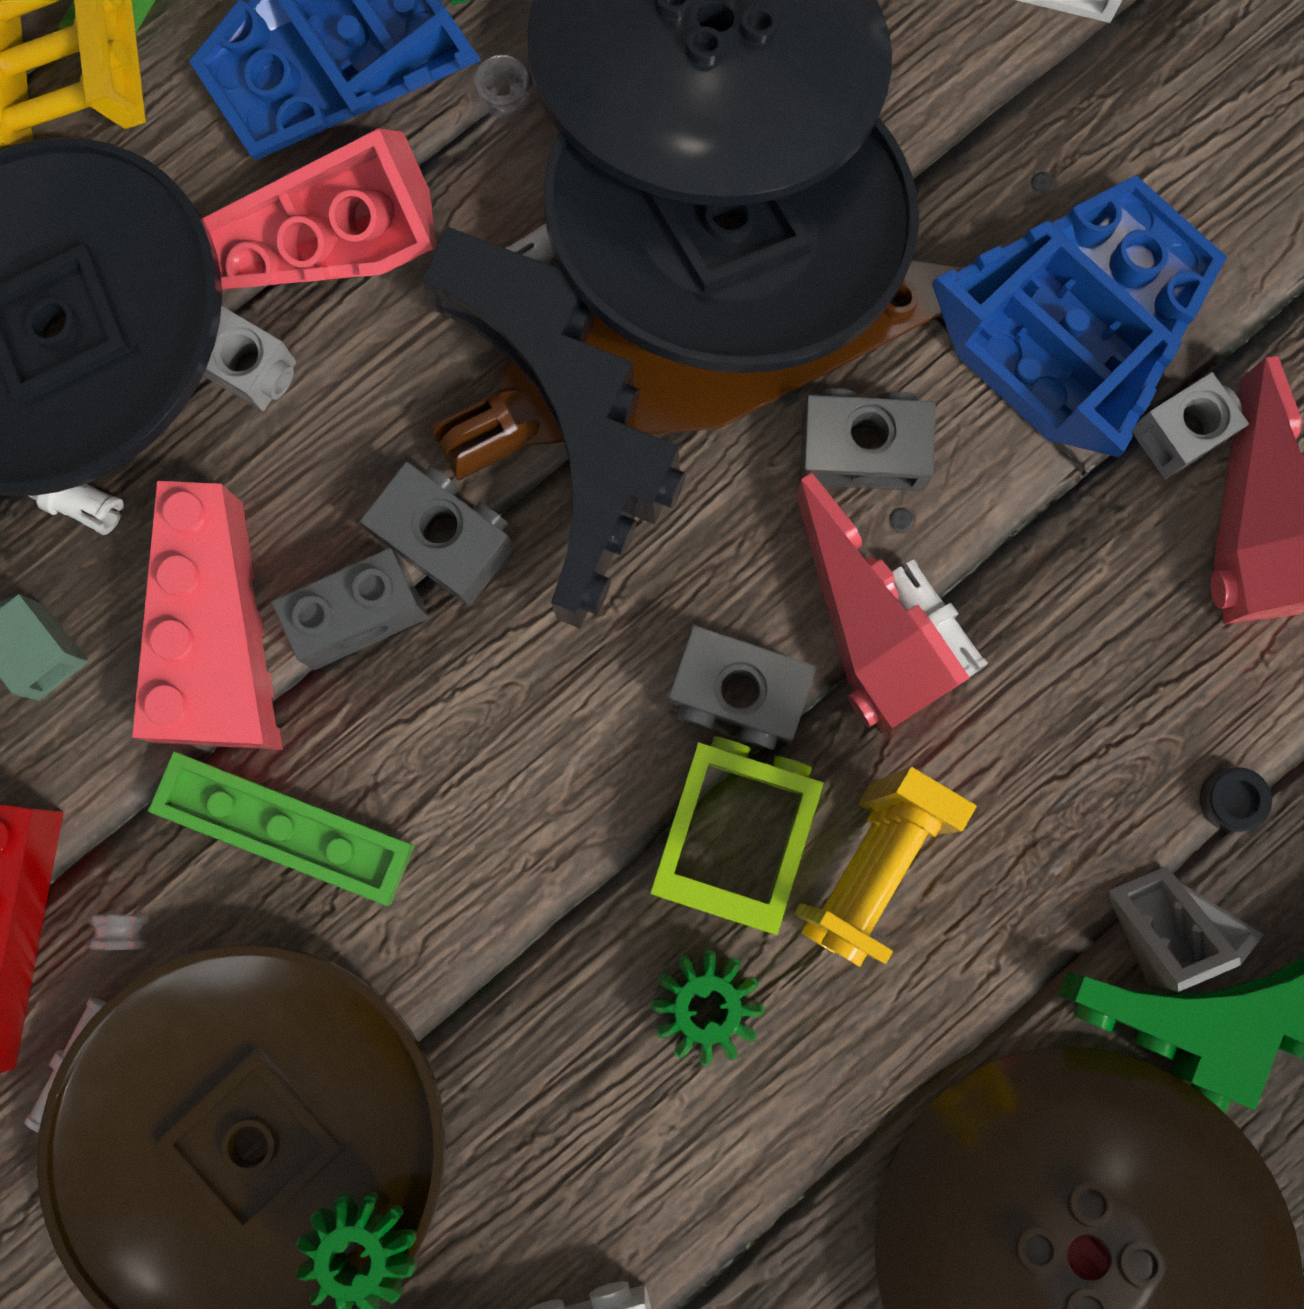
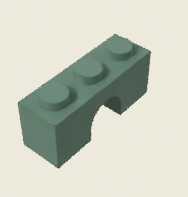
M20 594L14 598H6L0 601V679L12 694L40 701L89 662L44 604Z

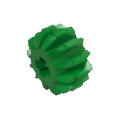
M712 949L704 950L702 956L703 971L695 973L692 962L686 954L678 957L679 968L686 979L680 982L673 975L662 972L658 979V982L665 989L676 994L675 998L657 997L652 999L651 1009L658 1013H675V1016L661 1022L657 1026L658 1036L666 1038L682 1030L683 1034L676 1042L674 1054L679 1058H683L688 1054L694 1041L700 1043L699 1058L701 1065L711 1064L713 1058L712 1044L719 1042L728 1060L735 1059L738 1053L730 1036L735 1032L749 1042H753L757 1037L756 1031L749 1024L741 1021V1016L757 1017L764 1014L762 1003L757 1001H740L741 997L753 992L759 986L756 978L748 976L732 985L731 981L741 965L740 960L734 956L730 957L720 974L714 972L716 956ZM712 990L719 992L723 996L718 999L720 1008L725 1009L723 1015L719 1019L708 1015L703 1023L696 1021L692 1017L697 1013L695 1005H689L692 997L697 994L700 997L706 998Z
M370 1191L362 1200L359 1209L350 1193L345 1192L335 1199L334 1212L321 1206L310 1216L314 1231L303 1233L298 1238L296 1248L302 1254L310 1257V1259L298 1267L296 1279L304 1281L317 1279L319 1285L309 1298L311 1305L317 1306L330 1295L336 1299L333 1309H351L354 1301L358 1309H379L380 1299L394 1304L400 1298L404 1289L399 1278L411 1277L417 1265L416 1260L403 1252L416 1241L415 1231L413 1229L395 1231L393 1227L403 1214L401 1206H392L382 1216L377 1213L380 1202L377 1192ZM351 1242L363 1245L365 1250L360 1255L362 1258L370 1256L362 1267H358L349 1261L353 1255L352 1251L346 1254L344 1252Z

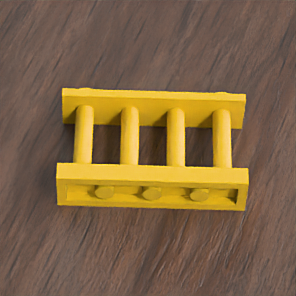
M0 0V149L33 141L32 127L88 107H92L125 130L146 123L132 0H74L76 13L74 25L23 43L21 16L62 0ZM80 52L82 68L80 82L29 100L26 71Z
M912 766L870 782L858 805L871 812L866 820L871 827L823 909L799 903L793 913L807 922L801 934L859 967L866 956L886 964L893 951L874 940L869 935L926 837L935 838L938 834L962 832L977 805Z

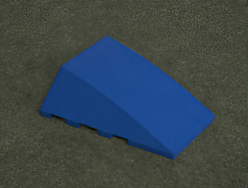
M238 0L190 59L189 63L250 156L258 160L480 62L481 59L440 0H248L247 2Z
M1135 175L1073 207L1066 216L1052 223L1047 220L1030 229L1023 238L1003 248L999 245L979 255L974 263L956 272L952 269L936 277L932 287L957 357L1045 439L1119 457L1127 448L1133 436L1131 433L1136 423L1147 410L1157 391L1155 388L1163 372L1173 361L1182 344L1181 338L1188 325L1195 319L1227 256Z

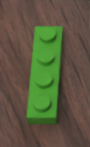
M174 751L148 810L152 814L385 906L392 904L415 847L414 844Z

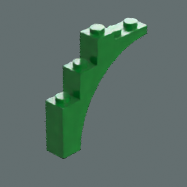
M1304 956L1266 976L1218 990L1169 994L1119 988L1086 976L1067 972L1058 996L1077 1004L1073 1016L1108 1032H1112L1115 1022L1139 1031L1134 1042L1135 1044L1174 1060L1169 1073L1190 1082V1086L1203 1094L1225 1113H1227L1231 1101L1254 1111L1256 1110L1278 1050L1304 1061Z

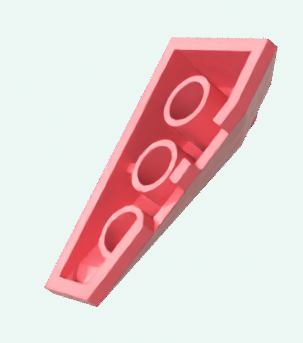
M378 128L203 218L218 255L222 290L382 275L437 249L429 187L404 132Z
M1278 356L1264 358L1241 379L1239 400L1242 405V414L1249 425L1232 438L1214 557L1215 571L1212 573L1210 581L1212 599L1218 608H1222L1224 624L1304 613V454L1300 452L1296 441L1301 430L1302 419Z
M810 473L801 479L796 497L847 682L854 691L848 695V700L858 717L868 728L876 724L881 733L884 734L970 679V677L920 606L916 605L910 610H905L899 603V595L893 583L895 581L894 574L883 560L877 561L872 556L864 559L857 549L862 547V540L857 528L814 474Z

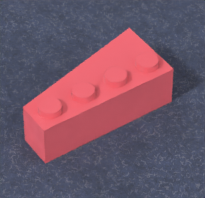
M157 481L132 738L157 744L283 750L280 728L276 727L272 698L275 697L271 673L267 671L262 636H264L261 612L257 610L253 587L255 575L243 502L222 484Z

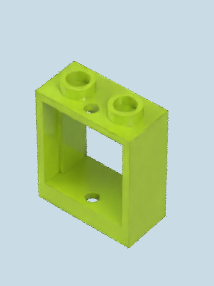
M714 736L711 746L698 742L650 894L778 935L824 782L809 778L812 767L779 756H775L772 766L748 758L750 747ZM708 766L800 795L767 903L674 873Z

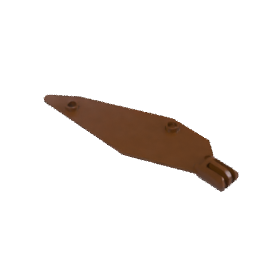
M912 260L903 284L893 299L902 302L905 307H895L890 304L874 324L846 346L823 358L777 371L727 373L676 363L633 344L608 327L596 315L591 331L583 343L632 361L635 387L640 389V396L635 412L626 426L649 435L719 429L942 315L932 283L936 277L952 269L957 272L962 268ZM512 360L509 362L497 391L431 423L429 426L434 439L440 442V450L445 459L451 463V470L459 481L528 445L564 442L562 434L540 393Z

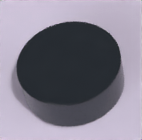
M1233 767L1219 770L1206 779L1200 791V806L1206 819L1216 828L1227 832L1250 831L1259 827L1269 816L1272 807V795L1268 784L1258 773L1248 768Z

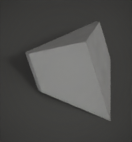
M1167 866L1108 890L1109 899L1149 985L1179 992L1240 966L1264 936L1260 931L1179 882Z

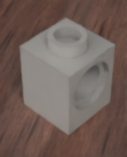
M221 306L220 324L215 346L203 376L264 412L271 400L279 399L290 386L296 360L281 340ZM251 352L258 353V359L250 369L242 372L235 371L236 364L243 355Z
M1212 372L1148 412L1135 425L1132 433L1166 480L1228 441L1248 426L1249 423L1242 414V405L1237 395L1229 387L1221 385ZM1183 413L1192 414L1200 420L1203 426V435L1192 432L1186 426Z

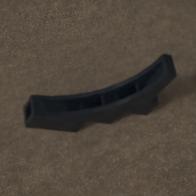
M448 227L421 280L432 309L475 330L507 355L540 393L564 440L570 460L573 512L568 552L551 605L557 620L581 629L587 613L590 612L597 615L604 604L611 584V578L604 575L613 555L624 556L632 541L637 520L630 518L631 515L655 524L663 506L672 509L676 504L686 478V472L679 470V446L626 426L635 412L640 396V389L635 387L632 361L583 343L591 331L595 314L578 297L561 269Z

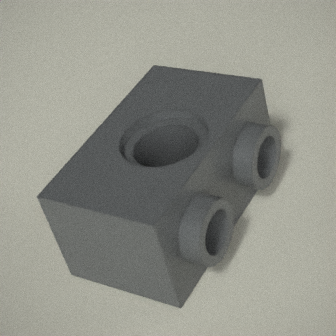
M841 388L822 390L818 393V396L808 395L802 414L800 482L802 478L813 473L818 481L826 487L923 491L933 477L936 401H918L916 394L901 391L885 393L880 396V399L856 398L855 392ZM859 427L870 428L879 435L882 446L876 449H864L854 442L851 431Z
M406 461L359 522L373 537L388 548H392L396 554L470 607L514 550L509 536L504 533L509 524L500 515L481 502H478L475 508L471 509L454 495L459 488L437 469L428 466L425 472L422 473ZM452 518L458 522L455 535L447 542L432 543L428 541L427 533L429 527L436 520Z
M392 548L272 601L296 659L314 670L429 618L404 562Z
M693 625L668 698V705L679 709L677 719L711 731L717 721L740 729L738 740L761 749L774 751L777 742L789 745L793 741L817 666ZM740 676L747 678L756 688V702L750 707L743 709L730 706L722 697V684L731 677Z

